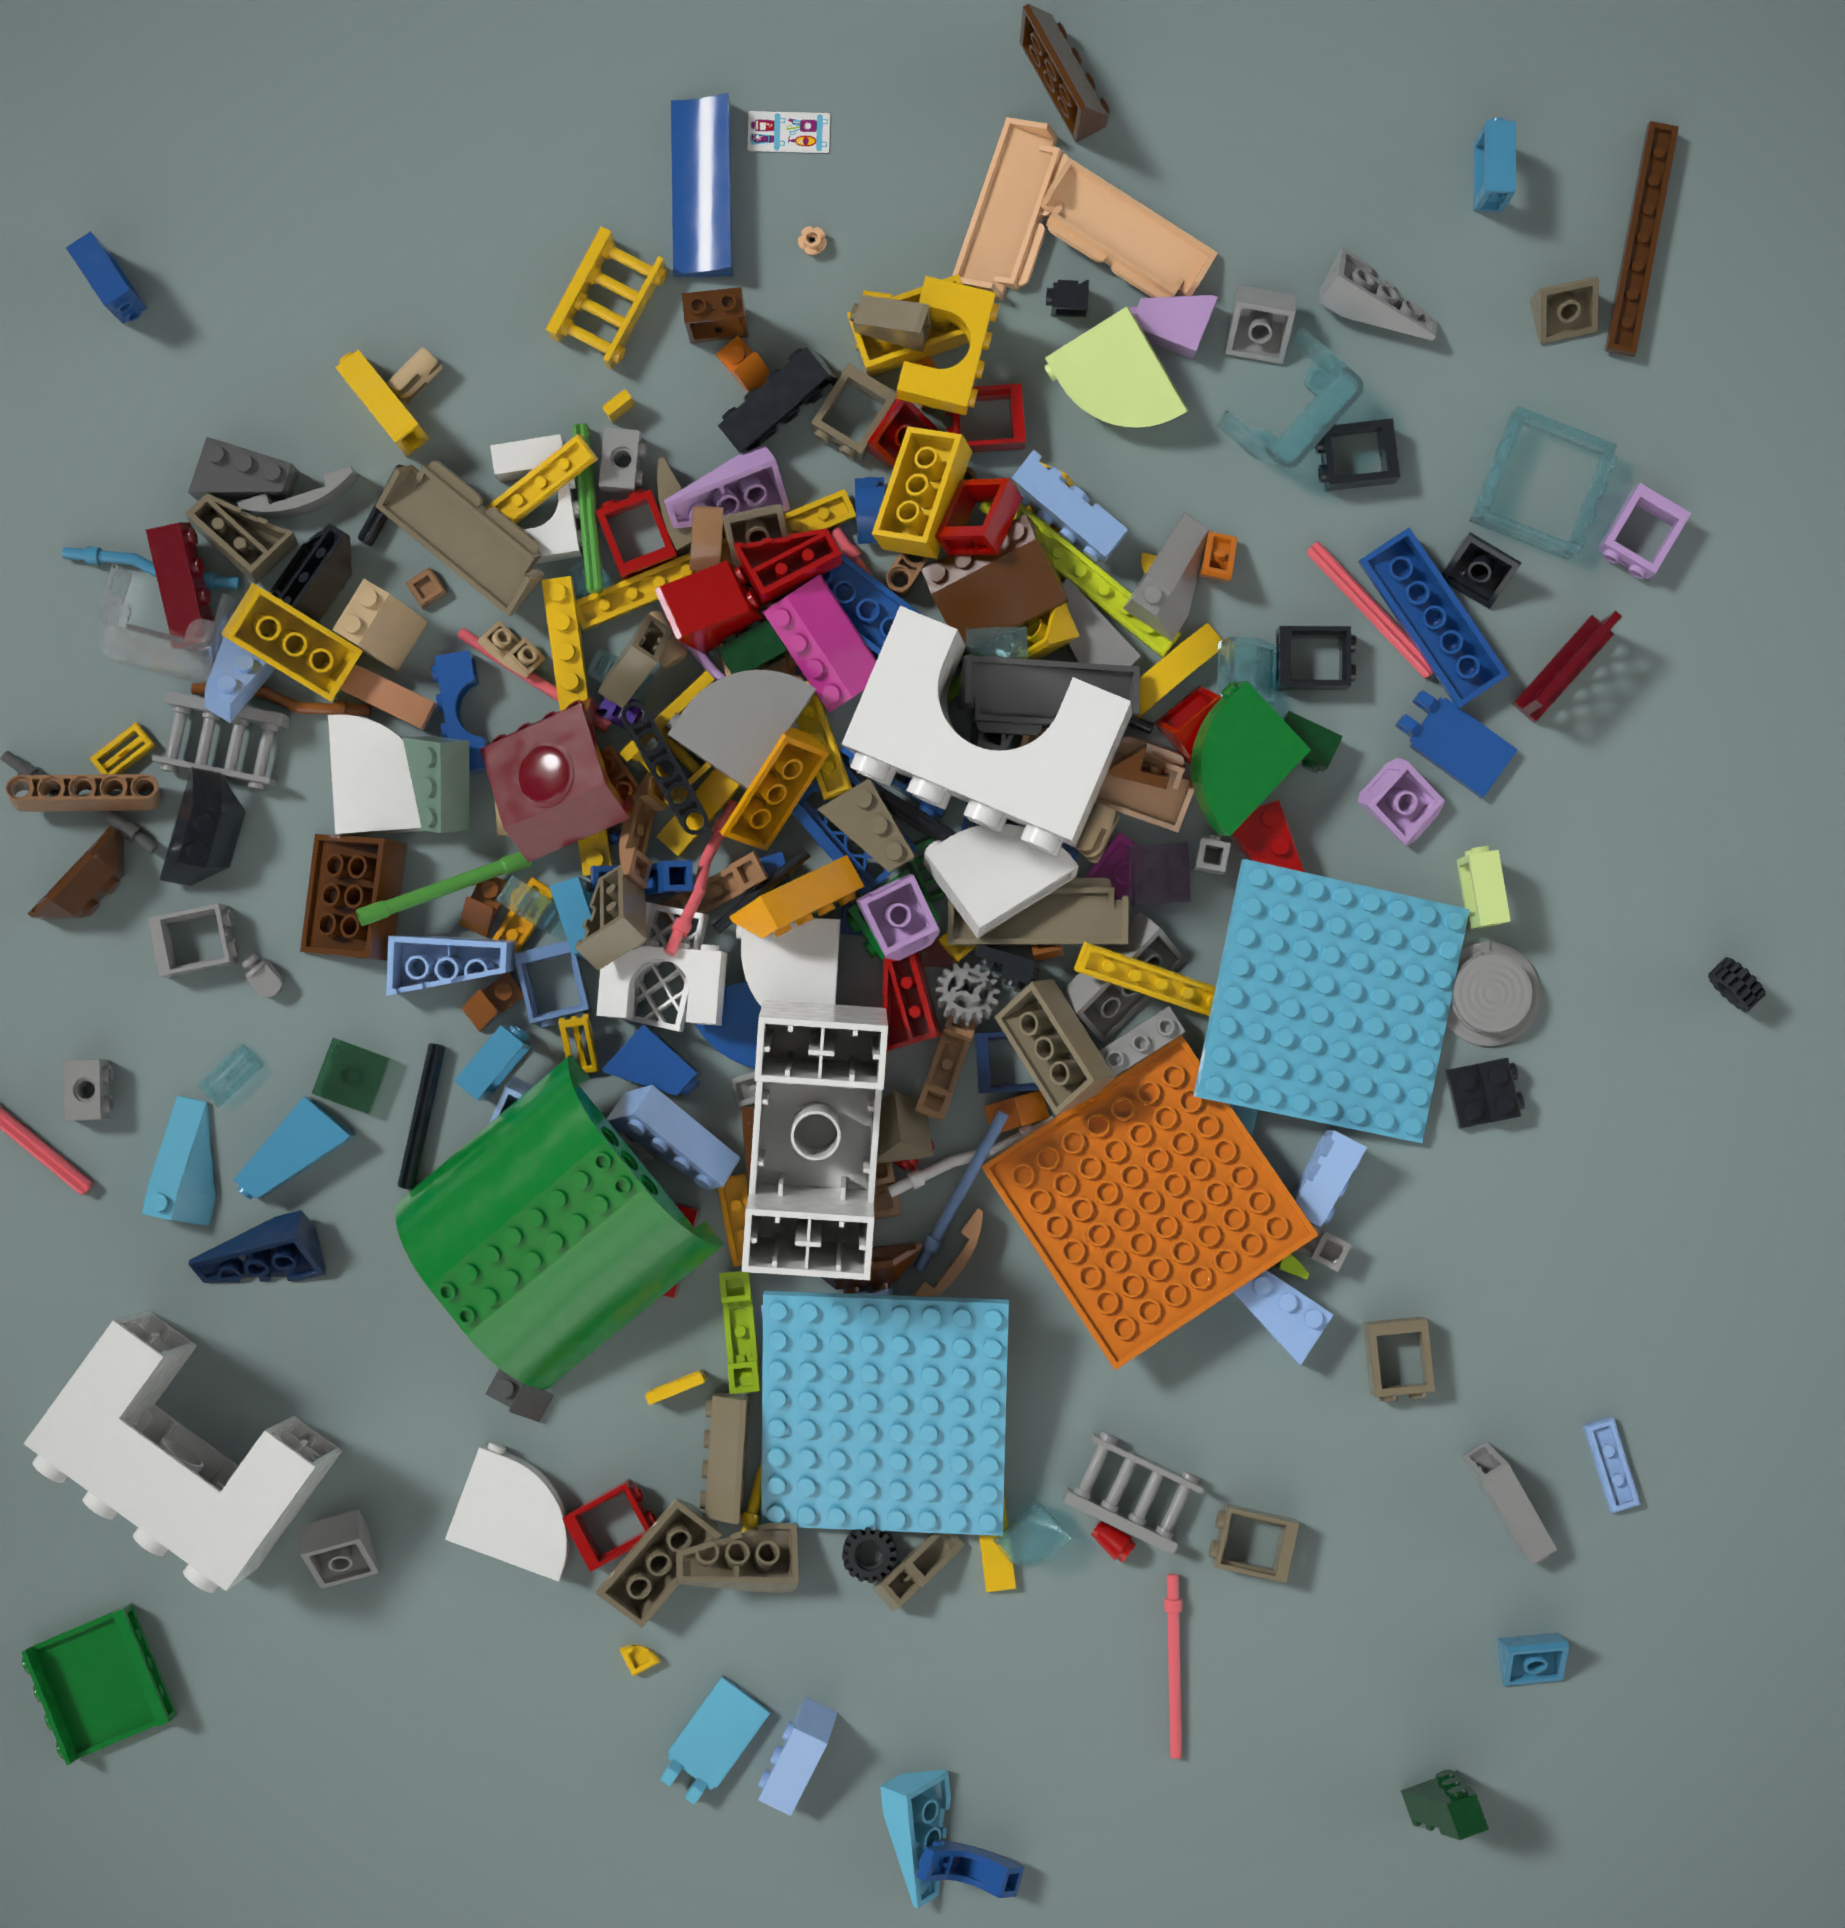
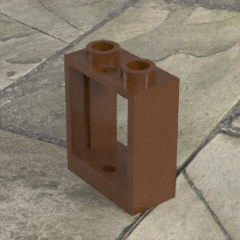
M741 287L681 293L684 322L691 344L730 340L736 336L749 338L746 307ZM721 328L722 332L718 334L715 332V329Z

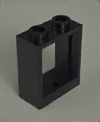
M1393 418L1322 426L1318 436H1315L1316 454H1321L1322 465L1318 466L1319 482L1324 483L1325 491L1395 484L1400 478ZM1377 432L1382 471L1336 476L1331 437Z
M1279 626L1276 630V690H1347L1351 686V682L1356 680V665L1351 664V653H1355L1356 635H1351V626ZM1292 639H1339V680L1292 679Z

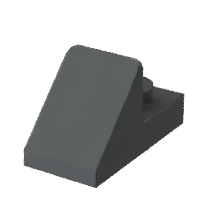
M500 1368L486 1392V1395L510 1407L509 1412L540 1422L554 1396L544 1389L528 1386L514 1379Z

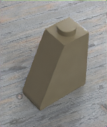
M862 295L859 304H854L850 316L855 333L920 352L924 351L932 326L930 306L927 304Z
M648 614L605 676L598 693L603 695L608 701L623 708L657 664L673 630Z

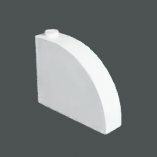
M328 715L335 834L339 836H362L424 831L421 828L403 739L387 727L367 718L353 715Z
M1005 824L1002 832L998 833L980 825L960 831L942 842L937 840L926 848L923 864L978 939L1076 878L1079 866L1069 853L1061 847L1056 857L1023 843L1024 841L1020 838L1025 827Z
M814 918L800 927L794 923L790 925L792 930L776 938L773 933L763 939L737 925L736 939H741V959L745 978L752 994L761 1007L763 1000L836 1005L841 923L839 919Z
M489 1442L488 1445L483 1444L478 1449L445 1540L559 1582L563 1577L568 1562L571 1535L562 1520L567 1511L558 1491L539 1469L526 1460L506 1452L505 1446L495 1442Z

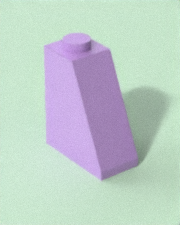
M1214 295L1141 298L1137 307L1131 306V311L1150 343L1193 359L1218 297Z

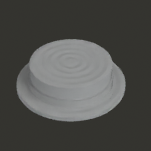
M1483 942L1463 948L1453 985L1446 1026L1459 1038L1479 1046L1502 1045L1518 1038L1530 1027L1540 1005V985L1533 967L1522 954L1503 944Z

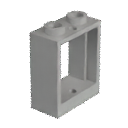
M216 903L148 918L159 977L169 978L237 963L236 956L239 955V945L236 938H232L230 927L234 925L231 910L227 909L226 905ZM216 915L224 957L177 966L169 925Z

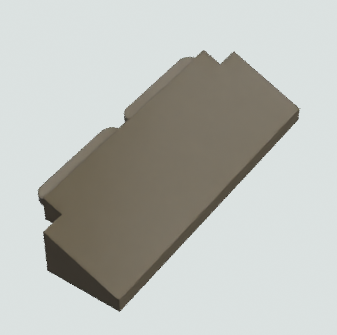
M432 461L430 464L423 465L420 471L413 465L396 468L375 507L508 617L513 615L545 576V573L535 566L542 556L539 552V543L497 508L491 507L486 509L482 505L483 499L481 495L440 461Z
M1074 878L978 939L948 899L947 945H1083L1084 941L1094 945H1129V896H1122V900H1115V888L1112 887L1111 881L1108 878Z

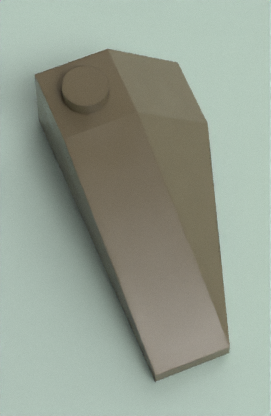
M765 1523L757 1526V1528L737 1532L723 1539L705 1542L677 1551L676 1584L761 1593H793L799 1584L797 1523Z

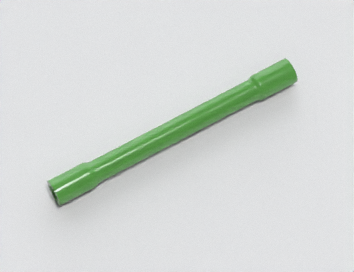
M519 851L502 857L498 861L417 890L356 909L357 917L361 926H365L385 919L391 914L503 874H511L532 866V861L528 863Z

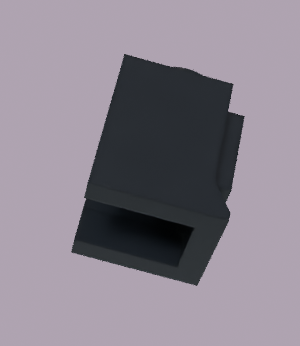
M1058 280V282H1053V288H1047L1046 306H1051V316L1086 318L1089 280L1080 284L1076 280Z

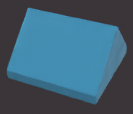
M1548 1633L1498 1638L1503 1686L1563 1681L1569 1644L1560 1634Z

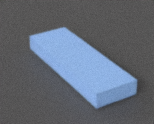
M1610 1416L1584 1424L1585 1435L1609 1511L1615 1513L1641 1505L1614 1417Z

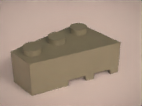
M208 493L185 513L192 527L255 584L298 544L293 531L275 526L264 518L246 513L241 508Z

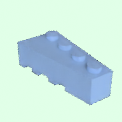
M653 1085L624 1092L607 1118L613 1127L693 1179L699 1187L706 1190L723 1187L740 1160L737 1154Z

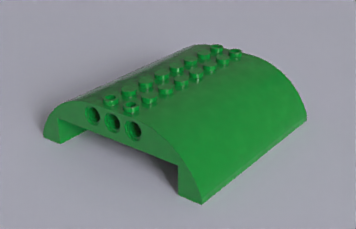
M572 1055L564 1059L397 1202L395 1217L398 1234L410 1262L430 1291L472 1343L492 1363L514 1379L528 1386L546 1390L724 1245L706 1221L696 1228L691 1225L581 1088L590 1077Z

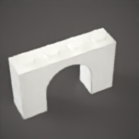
M561 434L490 445L494 474L499 481L523 478L566 443ZM576 477L558 490V506L550 520L541 526L523 529L539 543V552L542 556L536 564L583 556L581 529H578L577 518H580L579 500L574 501L572 492L573 489H577Z
M644 941L639 948L630 950L600 969L596 1016L633 1020L635 989L640 975L645 969L655 963L672 962L683 971L688 983L686 1022L722 1026L727 953L719 951V946L702 944L701 950L689 949L690 944L680 943L675 955L669 956L663 951L665 947H660V942Z

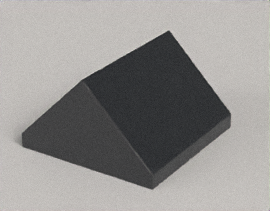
M1469 532L1460 542L1441 575L1448 585L1490 609L1522 562Z

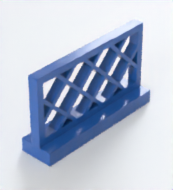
M844 763L851 785L852 782L856 786L859 785L861 781ZM816 780L807 788L792 814L833 861L846 855L849 857L864 885L863 888L858 890L862 895L874 891L892 873L884 868V872L874 880L867 872L868 858H873L865 851L864 855L852 854L847 848L848 836L844 832L832 831L828 826L829 819L825 816L823 821L817 814V812H821L818 809H813L805 800L814 791L821 792ZM902 830L914 853H916L919 849ZM836 835H844V844ZM855 857L864 858L863 866Z

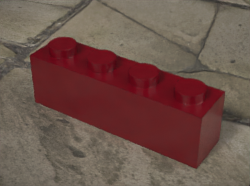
M179 522L145 529L173 648L218 640V623L216 618L212 616L210 607L212 597L210 590L205 586L203 577L205 567L198 555L196 547L198 536L191 522Z

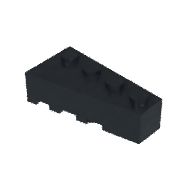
M808 347L797 349L788 358L790 361L782 369L776 368L766 377L767 382L759 389L756 387L749 391L744 397V403L738 408L733 407L722 416L723 421L718 427L739 453H745L762 445L777 433L778 428L776 425L779 423L785 425L799 416V407L803 404H814L822 398V389L827 385L831 384L834 387L839 377L819 353Z

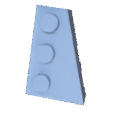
M223 637L205 686L204 708L231 723L276 668Z
M1335 1130L1324 1131L1292 1194V1197L1309 1222L1319 1227H1322L1323 1223L1328 1224L1335 1212L1333 1207L1338 1197L1343 1196L1348 1187L1350 1176L1358 1167L1367 1149L1366 1146Z
M807 1697L804 1698L794 1721H789L784 1730L782 1738L785 1740L782 1747L777 1745L771 1756L770 1763L773 1764L771 1770L765 1769L757 1786L762 1788L758 1801L789 1816L792 1815L828 1744L838 1712Z

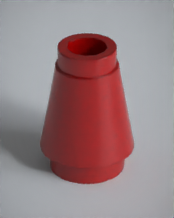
M1100 1521L1090 1534L1114 1561L1117 1559L1121 1563L1125 1561L1136 1546V1543L1131 1540L1132 1536L1107 1523L1105 1524L1103 1521Z

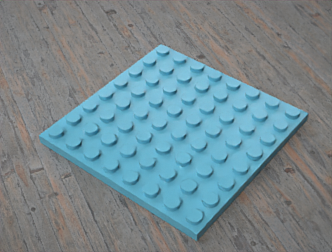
M1242 859L1193 1096L1422 1143L1470 909Z
M764 1291L761 1525L765 1523H797L798 1528L865 1530V1528H870L872 1531L879 1529L881 1531L1003 1536L1009 1300Z

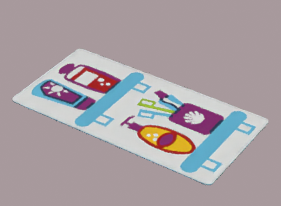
M749 111L748 151L829 153V113Z

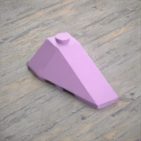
M765 445L735 456L664 500L673 528L692 527L693 505L722 507L723 516L780 503L783 512L791 510L776 459Z

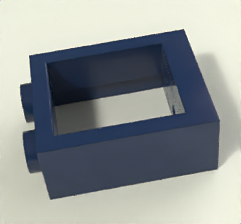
M1004 1032L975 1034L978 1093L1039 1090L1036 1083L991 1085L988 1041L1008 1040Z

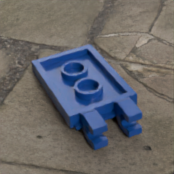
M1422 690L1417 694L1412 703L1428 714L1420 725L1419 722L1405 714L1401 716L1395 726L1411 737L1409 740L1412 742L1409 746L1476 796L1484 798L1518 749L1461 708L1457 709L1455 704L1449 699H1442L1440 697L1437 701L1432 695Z

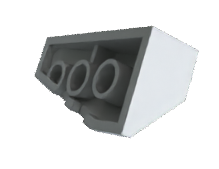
M1342 247L1320 287L1318 302L1326 311L1336 313L1343 318L1433 341L1437 335L1438 322L1411 299H1404L1403 301L1394 290L1395 286L1391 282L1386 281L1384 284L1371 274L1374 270L1373 267Z
M1186 513L1182 515L1123 607L1124 610L1171 642L1188 618L1209 531L1207 527Z

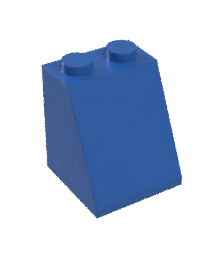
M644 1024L602 1069L607 1074L644 1086L653 1085L660 1091L676 1096L690 1095L700 1085L701 1082L698 1078L702 1074L650 1026Z

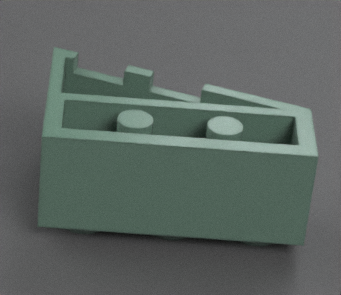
M438 736L402 737L422 830L436 833L469 831V740Z

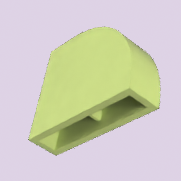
M1130 307L1123 308L1045 357L1048 364L1044 367L1051 380H1058L1074 403L1101 421L1123 427H1149L1165 423L1189 411Z

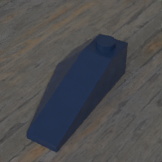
M302 1210L273 1217L190 1259L188 1263L203 1283L240 1282L242 1277H259L260 1282H270L271 1277H287L288 1281H300L325 1275L326 1272L317 1230Z

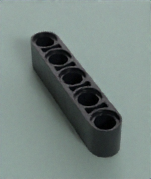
M633 701L627 703L620 712L621 721L681 828L691 835L702 834L709 825L708 816L650 712L640 702ZM632 706L640 708L643 713V718L638 724H632L626 718V712ZM646 733H652L657 737L658 744L654 750L647 751L642 747L641 739ZM661 760H668L672 764L673 770L668 777H661L656 771V766ZM678 786L684 787L687 791V799L680 804L675 803L671 797L672 790ZM691 813H698L702 817V825L696 830L689 829L686 824V819Z

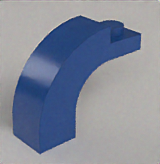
M692 860L661 861L652 864L647 888H645V896L679 894L693 891ZM619 865L590 867L591 897L593 896L598 879Z
M934 1840L932 1846L924 1848V1852L919 1859V1869L916 1877L925 1882L940 1880L963 1882L978 1887L997 1898L1017 1896L1025 1867L1004 1856L982 1848L958 1842Z

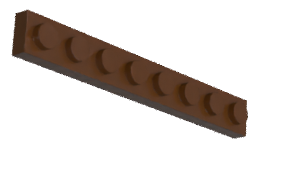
M1650 121L1647 124L1605 352L1634 357L1637 353L1679 126Z

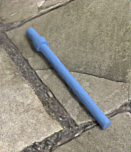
M998 1110L932 1233H928L922 1243L924 1247L913 1266L915 1269L924 1272L934 1252L938 1253L943 1244L941 1239L1009 1117L1007 1113Z

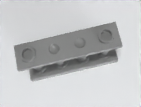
M166 691L164 702L172 706L173 712H175L166 757L153 755L151 760L161 764V770L178 773L179 768L190 770L191 767L220 772L226 778L247 781V787L266 790V786L276 787L277 781L265 776L274 733H278L279 728L288 729L290 717L282 713L244 706L231 721L233 729L224 769L207 766L216 721H220V717L204 708L205 698ZM191 711L202 712V717L204 718L195 763L178 760L187 715H191ZM250 722L261 724L260 729L263 730L253 774L236 771L245 727H249Z
M1101 1431L1099 1436L1092 1432L1090 1439L1093 1443L1098 1444V1447L1080 1486H1076L1074 1490L1067 1487L1062 1497L1063 1503L1174 1555L1178 1543L1176 1539L1172 1538L1174 1535L1172 1530L1191 1489L1200 1494L1203 1493L1204 1488L1198 1483L1200 1478L1184 1470L1180 1475L1116 1444L1118 1439L1110 1434ZM1110 1450L1126 1459L1107 1499H1103L1102 1503L1091 1499L1092 1494L1090 1491ZM1136 1464H1139L1153 1472L1134 1513L1130 1512L1129 1516L1118 1512L1119 1506L1117 1504ZM1163 1477H1167L1179 1483L1180 1486L1161 1526L1158 1525L1155 1530L1145 1525L1147 1520L1144 1518Z

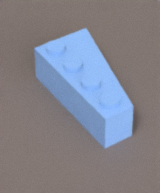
M1033 450L1011 478V481L1023 497L1021 504L1034 509L1037 512L1036 516L1048 526L1052 523L1061 530L1059 534L1071 544L1076 541L1084 548V554L1091 560L1097 562L1099 559L1105 563L1126 537L1128 529L1099 504L1089 505L1090 499L1085 492L1077 486L1071 485L1068 487L1065 484L1066 480L1062 477V473L1054 466L1052 468L1044 467L1039 462L1042 456Z
M408 934L388 936L386 996L514 971L516 941Z
M1267 1270L1233 1292L1236 1298L1299 1365L1303 1363L1334 1315Z

